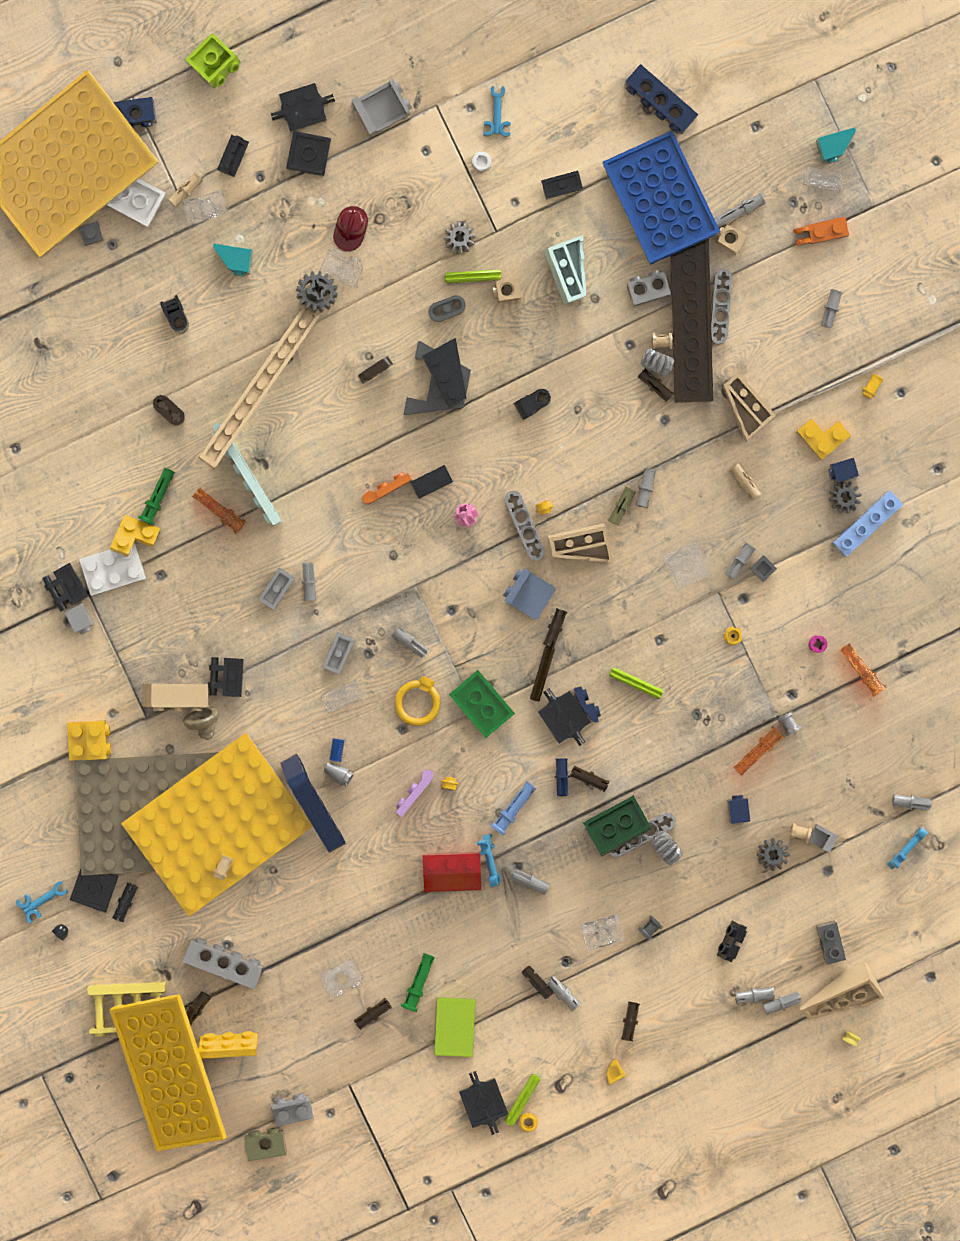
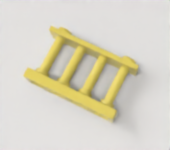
M166 982L89 985L87 991L88 995H93V998H95L96 1027H91L89 1034L94 1033L95 1037L106 1036V1033H116L115 1026L104 1027L102 999L104 994H112V997H114V1007L122 1005L123 994L131 993L133 1003L141 1002L143 993H150L152 999L160 998L162 992L166 991Z

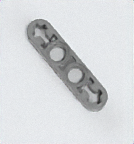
M726 269L719 270L714 278L711 332L714 344L724 343L728 336L732 274ZM722 273L729 277V280H726L724 287L728 286V290L724 288L717 289V286L721 287L722 281L718 279V276H721ZM719 292H724L727 295L726 302L720 303L717 300L716 296ZM722 311L725 313L726 318L723 322L715 319L716 312ZM714 324L725 325V328L721 327V334H724V337L720 341H717V337L713 336L718 331V327H714Z
M510 491L505 496L506 506L529 558L533 561H539L544 557V547L522 496L517 491ZM511 494L519 497L517 505L520 506L522 504L523 508L512 512L511 508H515L514 504L508 502ZM518 512H524L527 516L526 520L522 523L518 522L515 518ZM526 529H531L534 532L533 539H524L523 532ZM536 539L538 544H535V546L542 551L539 553V558H536L535 555L532 556V546L528 548L526 545L527 543L534 542Z
M668 812L654 817L648 821L650 825L655 827L653 835L648 836L644 833L638 837L639 840L635 845L626 843L629 847L625 850V846L619 849V853L611 851L609 854L613 857H620L654 839L659 834L667 832L674 827L675 817ZM664 816L667 818L671 817V825L667 826L664 824L660 826L663 830L659 831L654 821L658 820V823L664 821Z

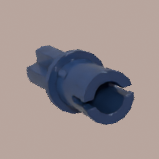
M568 758L555 759L556 776L554 778L557 779V796L559 797L568 795V778H570L567 771Z

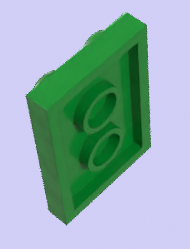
M479 670L474 672L449 694L485 738L515 714Z

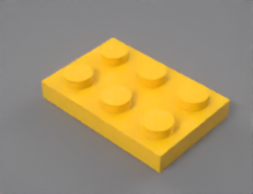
M245 1031L240 1034L226 1032L222 1035L207 1033L200 1036L198 1048L200 1057L204 1059L257 1056L258 1033Z

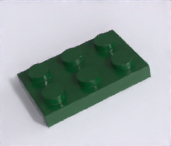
M634 795L583 822L601 857L652 830Z

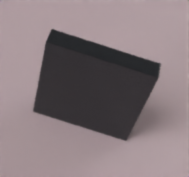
M293 131L286 169L324 176L331 138Z
M80 869L70 900L106 913L119 876L114 874L81 875Z

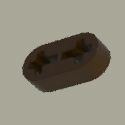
M386 356L360 373L358 377L364 384L388 369L393 363L389 356Z
M159 395L154 399L153 406L155 410L167 421L176 426L184 422L185 413L168 397ZM159 399L161 401L166 400L165 404L169 407L168 410H165L163 407L158 408ZM171 410L176 414L180 412L179 417L181 420L173 422V416L169 412Z

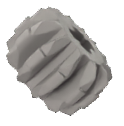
M457 221L456 228L451 223L450 228L452 231L445 229V233L450 236L443 237V240L450 241L446 244V248L453 245L452 253L456 251V248H459V254H462V248L469 252L470 249L467 244L470 246L475 245L473 241L469 240L476 238V235L470 234L474 229L471 227L466 230L468 226L466 222L463 227H460L461 223ZM456 234L464 235L462 242L455 240Z
M646 349L641 361L642 367L664 376L669 375L674 364L673 358L652 349Z
M666 832L659 834L652 841L655 851L668 865L676 863L683 855L680 847Z

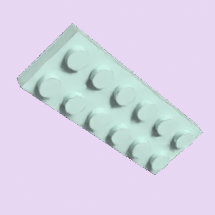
M217 423L214 426H212L215 430L212 432L213 435L218 430L221 423ZM233 442L225 455L227 458L233 459L235 463L232 465L238 475L244 477L245 480L242 482L246 489L254 493L255 497H253V500L258 508L262 507L265 511L263 516L267 523L274 526L282 523L281 518Z

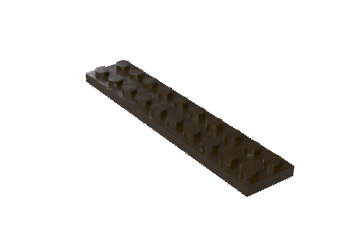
M709 239L670 256L675 403L713 402Z

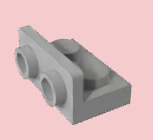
M304 1093L295 1094L292 1099L285 1100V1097L274 1100V1103H271L276 1127L314 1118L309 1095L304 1096Z

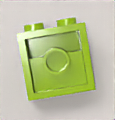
M213 33L185 59L213 88L222 86L226 81V77L230 73H235L241 63L239 58Z

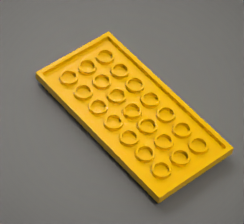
M180 994L112 1007L110 1009L111 1017L156 1152L224 1140L227 1136Z

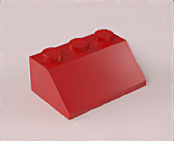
M480 852L428 853L422 855L424 892L482 890Z

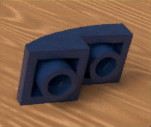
M582 686L575 687L576 697L585 713L595 723L599 722L598 717H601L599 707L594 706V703L586 704L585 701L589 700L586 689L582 690Z

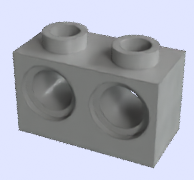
M657 270L648 273L649 277L641 279V276L630 279V282L627 283V288L633 307L671 295L665 272L660 273ZM654 280L661 281L663 284L662 289H654L652 282ZM638 285L642 286L644 288V294L636 295L634 293V287Z

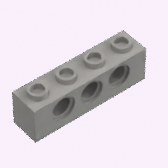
M196 937V940L192 939L190 941L183 963L255 989L264 967L260 965L261 961L250 958V960L244 959L241 953L232 951V953L226 952L224 947L217 944L210 946L206 944V940ZM204 950L209 951L211 959H202L201 952ZM220 958H227L229 965L222 967L219 964ZM239 964L247 967L245 974H240L237 971Z

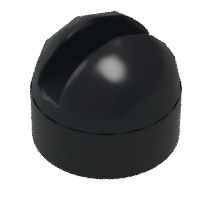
M63 924L57 925L52 930L62 941L68 936V928Z

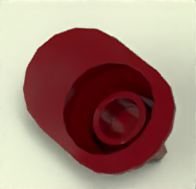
M350 206L343 209L339 214L333 235L334 242L339 249L350 252L361 246L368 226V217L363 209L357 206Z

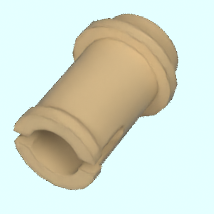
M222 854L216 870H213V876L224 880L234 859Z

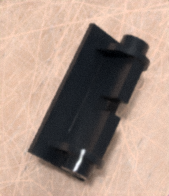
M231 134L217 170L235 177L249 141Z
M732 920L726 929L723 942L718 947L717 956L730 962L736 959L740 947L735 945L736 941L739 943L743 942L748 932L746 931L747 927Z

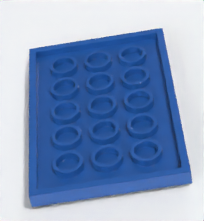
M669 131L602 162L650 265L720 234L718 225L673 131Z

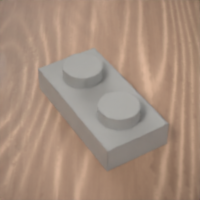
M278 568L258 600L275 610L295 577Z
M337 632L322 668L340 675L355 639Z

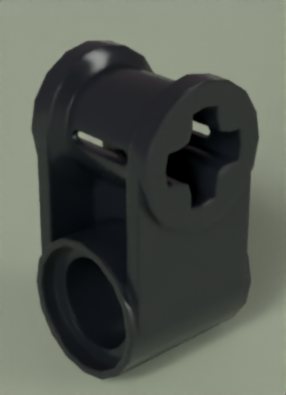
M175 295L173 299L166 302H159L172 329L177 333L186 332L189 328V322L178 295ZM178 319L184 320V326L181 328L175 327V322Z
M538 389L513 404L522 419L525 420L547 406L551 401V396L546 389ZM539 393H542L543 395L547 394V397L545 398L546 401L544 403L542 401H537V399L539 398Z

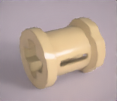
M672 332L665 335L653 333V350L657 348H669V350H672Z
M793 823L789 839L801 840L808 844L812 828L799 827Z

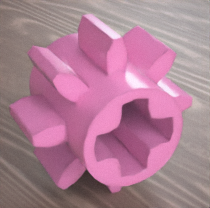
M461 504L457 507V514L454 515V518L460 527L463 525L471 527L476 523V517L479 514L473 504L470 506L468 504Z

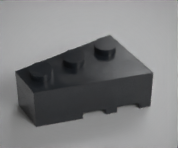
M456 338L422 356L449 408L467 399Z

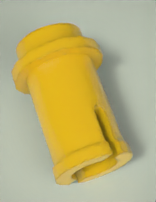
M872 374L866 387L862 388V395L868 399L876 397L875 393L883 382V378Z

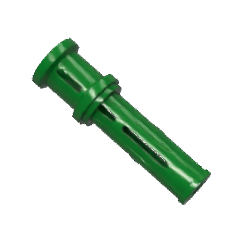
M164 467L150 500L145 501L146 506L141 516H138V519L154 525L153 520L157 512L161 510L160 503L175 474L174 471Z
M423 953L411 987L407 988L406 991L408 993L404 1003H401V1007L417 1012L418 1009L416 1007L420 997H423V986L435 957Z

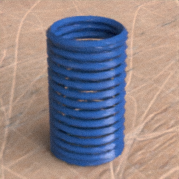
M332 739L329 760L342 761L343 754L341 753H343L345 740Z

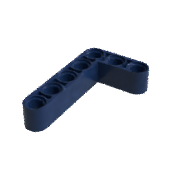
M298 754L280 762L290 789L327 851L330 853L345 845L346 842L310 782Z

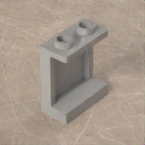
M390 79L388 83L360 98L356 97L351 100L370 137L411 115L409 110L412 107L407 98H402L400 93L403 90L398 81L394 83L393 79Z

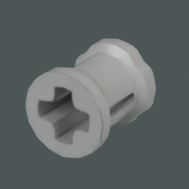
M792 711L777 719L778 722L782 723L786 736L801 729L800 725H797L793 718Z

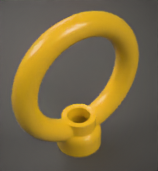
M421 676L420 680L410 681L398 690L394 702L395 710L400 719L405 723L413 726H422L430 723L437 716L440 709V697L433 687L435 684L434 680ZM413 688H419L428 692L433 701L429 714L422 718L408 716L402 707V700L406 692Z

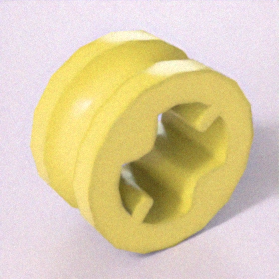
M846 1030V1036L842 1037V1039L857 1047V1042L862 1038Z

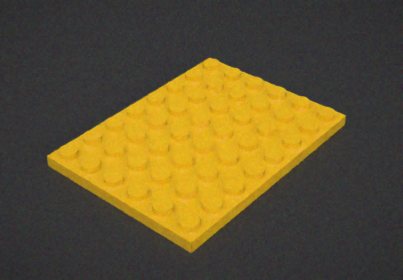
M86 70L0 140V207L38 257L41 258L158 164L159 161L90 71Z
M247 733L243 734L121 823L189 917L313 827L307 815ZM222 854L234 859L224 880L213 876V870H216Z

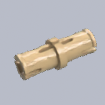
M194 172L168 198L169 202L177 208L184 199L192 195L194 189L203 182V179Z
M740 463L730 469L739 482L740 488L742 487L751 500L762 494L752 481L753 478L748 476Z

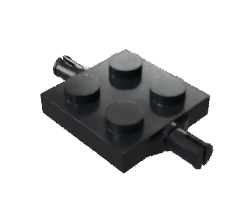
M315 83L279 94L281 110L271 113V116H275L272 117V120L284 117L290 132L326 121L324 105L335 102L334 96L331 94L322 97L318 93Z
M548 688L547 691L551 696L548 695L546 690L543 692L549 702L538 711L539 715L559 744L567 738L573 737L577 744L581 746V742L584 744L586 741L579 732L591 723L570 690L562 696L555 697L550 688Z
M473 1071V1074L472 1072L469 1073L472 1085L459 1091L472 1128L488 1124L491 1135L497 1134L499 1131L495 1121L509 1115L495 1078L479 1081L476 1071Z

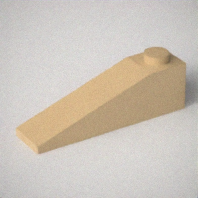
M864 961L844 971L802 1005L800 1009L808 1019L830 1015L833 1010L837 1009L847 1011L850 1010V1006L858 1004L861 1007L868 1006L883 999L884 995L872 970Z

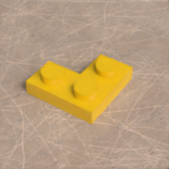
M810 419L797 430L798 434L820 460H823L851 436L840 421L836 422L825 433L813 419Z
M124 515L110 550L128 557L135 541L153 547L160 528Z

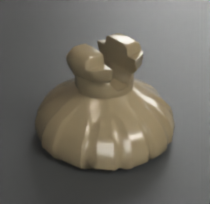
M212 707L202 708V711L189 713L183 722L188 729L198 730V735L201 739L209 740L214 735L212 725L217 722L219 712L216 708Z

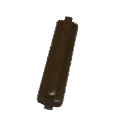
M545 646L530 695V699L533 701H540L555 648Z

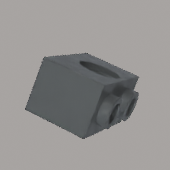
M834 920L817 924L816 928L825 963L828 965L846 960L837 922Z

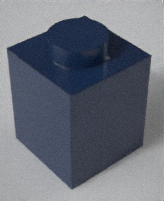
M854 458L831 464V469H828L829 477L835 483L859 476Z
M733 795L732 799L727 800L730 823L750 822L748 798H743V795Z

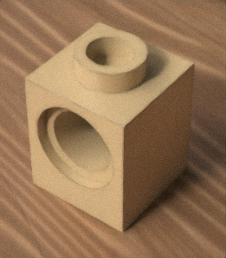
M728 224L725 229L721 227L720 234L715 236L718 238L716 243L734 255L737 254L747 236ZM732 234L735 242L732 244L727 243L725 235Z
M519 278L496 282V287H493L494 299L498 298L499 303L520 300L522 297ZM504 286H509L512 289V293L509 296H505L502 294L501 289Z

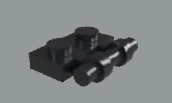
M71 563L53 572L56 577L55 580L52 581L49 575L42 578L46 591L50 592L53 598L52 602L58 607L60 612L67 609L64 601L69 600L71 606L89 597ZM59 584L65 593L62 596L59 595L56 586Z
M211 657V665H209L210 682H208L209 695L217 696V688H222V696L242 697L244 659L224 658V665H218L219 657ZM218 671H223V683L218 682Z

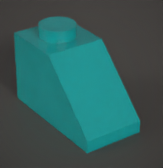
M855 127L817 138L816 143L822 163L827 161L828 164L839 161V158L845 152L856 132Z
M213 244V248L229 270L233 272V275L244 277L245 274H250L252 249Z

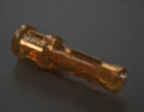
M202 488L197 489V492L202 497L197 493H194L192 497L217 515L222 524H226L233 529L234 534H237L246 523L245 519L241 520L237 517L232 509L227 510L203 491Z
M850 643L840 649L862 678V683L866 684L870 689L873 697L887 687L876 677L877 673L868 668Z
M774 726L771 727L772 730L768 734L760 738V743L734 766L741 776L767 751H772L776 743L785 738Z

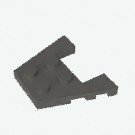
M418 341L415 358L423 360L422 356L434 349ZM461 365L465 392L467 393L471 370ZM431 376L427 401L407 397L404 415L464 408L465 400L449 408Z

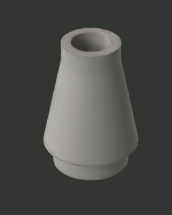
M330 762L324 769V772L340 786L347 787L353 777L350 769Z

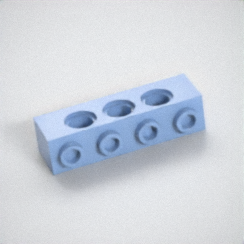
M887 491L831 544L843 557H847L901 508L903 504L891 491Z

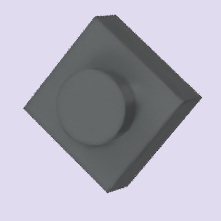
M98 222L79 227L85 246L104 241Z
M763 555L750 570L764 582L777 568Z

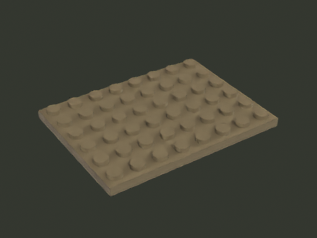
M219 752L75 760L81 875L155 871L121 823Z

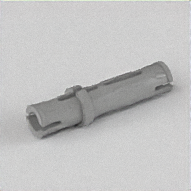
M759 193L747 201H741V204L714 219L720 229L746 214H751V211L765 205L766 202L762 194Z

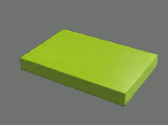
M437 997L435 1055L473 1057L476 999Z

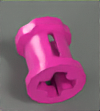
M813 636L808 643L810 650L816 653L825 651L828 646L827 640L823 636ZM816 639L823 643V645H820L819 650L818 647L813 646L816 643Z

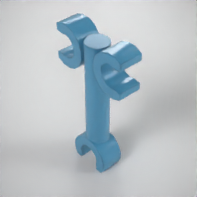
M494 86L491 87V95L494 97L493 123L490 121L484 122V126L488 125L491 127L489 132H484V136H491L492 134H501L504 137L510 136V132H504L503 128L510 126L511 123L505 121L501 124V97L505 94L504 86H502L501 93L499 94L494 92Z
M923 827L919 828L898 854H895L891 861L887 862V865L891 869L899 868L900 864L907 859V854L928 832Z
M492 834L483 835L482 840L478 841L477 845L481 846L480 855H485L490 874L489 884L493 887L501 883V878L496 871L491 851L495 847L491 843Z
M62 881L55 883L52 890L31 902V897L28 894L25 895L26 904H22L19 899L16 901L17 906L23 908L28 923L31 924L33 922L31 919L32 913L36 914L38 918L41 917L40 911L35 910L36 908L55 896H63L68 892L67 889L63 892L58 890V886L63 883Z

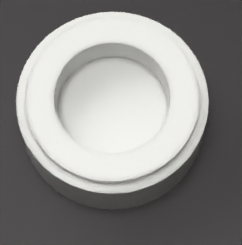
M486 152L476 153L472 159L473 167L480 172L488 170L491 166L489 154Z

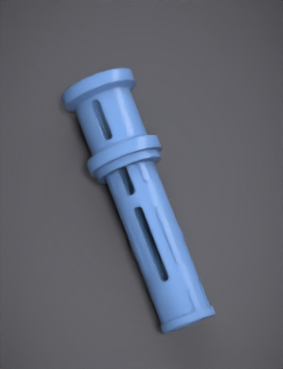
M526 781L505 810L500 811L501 815L490 826L504 836L505 830L511 823L515 822L514 817L536 788Z

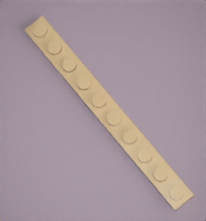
M306 305L297 314L198 457V459L212 469L217 466L320 317V314L317 312L313 313L311 308L305 310Z

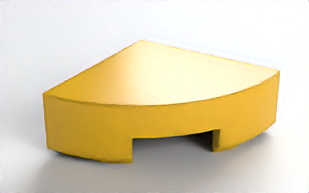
M614 1059L607 1069L609 1086L626 1076L617 1059Z

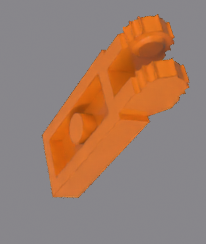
M846 217L793 229L794 234L808 231L810 237L798 239L796 245L815 244L849 236Z
M399 473L393 477V482L388 484L386 481L377 486V491L364 493L362 497L363 502L371 504V502L377 501L412 481L409 473Z

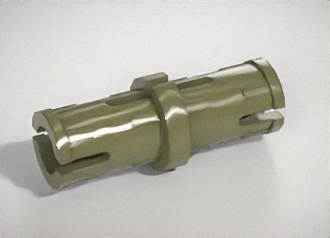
M625 486L619 501L615 502L616 506L608 519L609 522L619 526L625 512L629 510L628 506L636 491Z

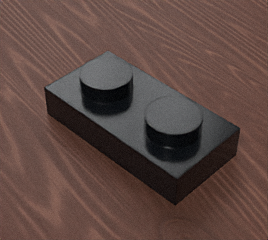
M578 170L541 180L546 200L583 190Z
M445 465L411 481L419 499L453 483Z

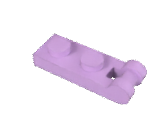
M424 770L419 784L414 783L407 791L410 795L406 800L402 798L395 806L398 808L396 811L398 815L402 817L433 779V772L431 770Z

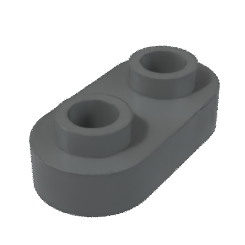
M451 296L433 303L429 307V317L435 322L447 320L462 314L466 304L461 296ZM453 303H459L460 307L458 309H454L452 307ZM436 309H440L442 311V314L440 316L435 315L434 312Z

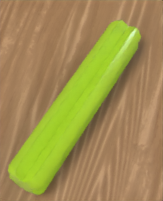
M499 269L445 273L446 283L501 280V270Z
M614 667L609 673L611 678L657 699H660L663 694L662 689Z
M531 1074L509 1111V1115L506 1116V1124L514 1126L540 1082L538 1075Z

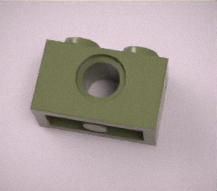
M278 1127L269 1128L264 1133H260L259 1130L251 1131L244 1138L248 1161L287 1154L284 1130H279ZM267 1139L270 1141L271 1146L264 1148L261 1146L260 1141Z

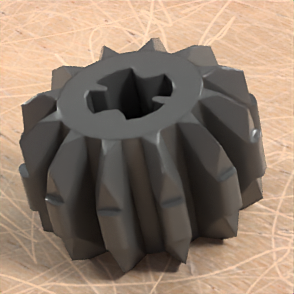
M841 481V488L837 484L834 485L837 492L830 490L829 493L834 495V497L829 498V502H836L831 507L834 509L839 506L838 513H841L844 508L845 513L848 514L850 512L849 507L853 511L857 509L853 503L860 504L861 501L857 500L856 497L862 495L861 493L855 494L858 486L851 489L852 482H849L846 487L845 482ZM846 492L847 497H849V501L846 500L845 502H843V498L840 496L841 494L843 495Z
M771 838L770 845L767 840H764L766 847L758 846L763 852L756 853L759 857L763 856V858L758 860L759 864L765 862L764 869H767L771 864V871H775V865L782 869L780 862L788 863L787 860L783 859V857H789L790 855L787 852L783 853L788 847L786 845L781 847V840L776 845L774 838ZM773 850H776L775 853L777 854V857H772L773 859H770V855L768 853L770 851L773 852Z

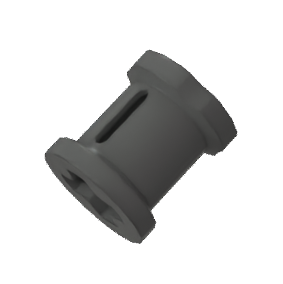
M650 915L649 920L642 927H639L638 930L650 941L652 939L651 936L658 929H662L663 926Z

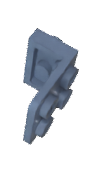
M525 568L522 571L518 570L513 578L516 581L513 587L508 586L503 594L506 597L504 601L532 619H538L555 592V587Z

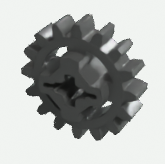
M311 271L310 277L305 274L304 280H299L298 284L300 286L296 288V291L299 293L296 298L302 299L300 305L305 304V310L313 308V313L316 312V309L323 313L324 307L329 310L330 304H335L336 300L334 298L338 296V293L335 292L337 285H332L334 283L333 278L327 279L328 274L321 276V271H319L318 275H315ZM310 283V287L304 290L305 286ZM330 294L328 299L324 301V297Z

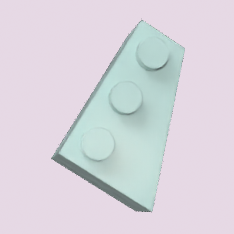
M582 235L547 248L544 251L564 306L581 300L586 296Z

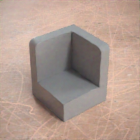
M816 824L811 832L809 842L830 853L838 835Z

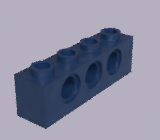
M641 64L625 81L627 86L625 89L634 96L636 94L640 97V102L646 108L651 107L656 111L654 114L661 121L665 119L670 124L669 128L675 133L680 132L683 134L698 117V113ZM648 84L651 87V91L645 93L641 90L640 86ZM658 96L663 97L665 104H656L655 98ZM677 109L680 116L673 118L670 116L669 111Z
M152 97L113 102L133 129L135 125L151 127L153 123H157L154 99ZM134 110L141 111V115L137 119L131 118V113Z

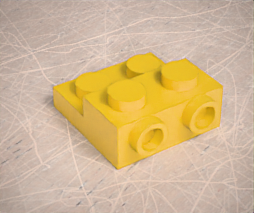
M106 720L67 722L69 761L108 759V755H111V744L107 743V736H110V725L106 724Z

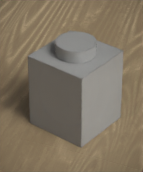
M80 604L65 612L74 633L80 632L82 635L90 631V626L94 625L85 604Z

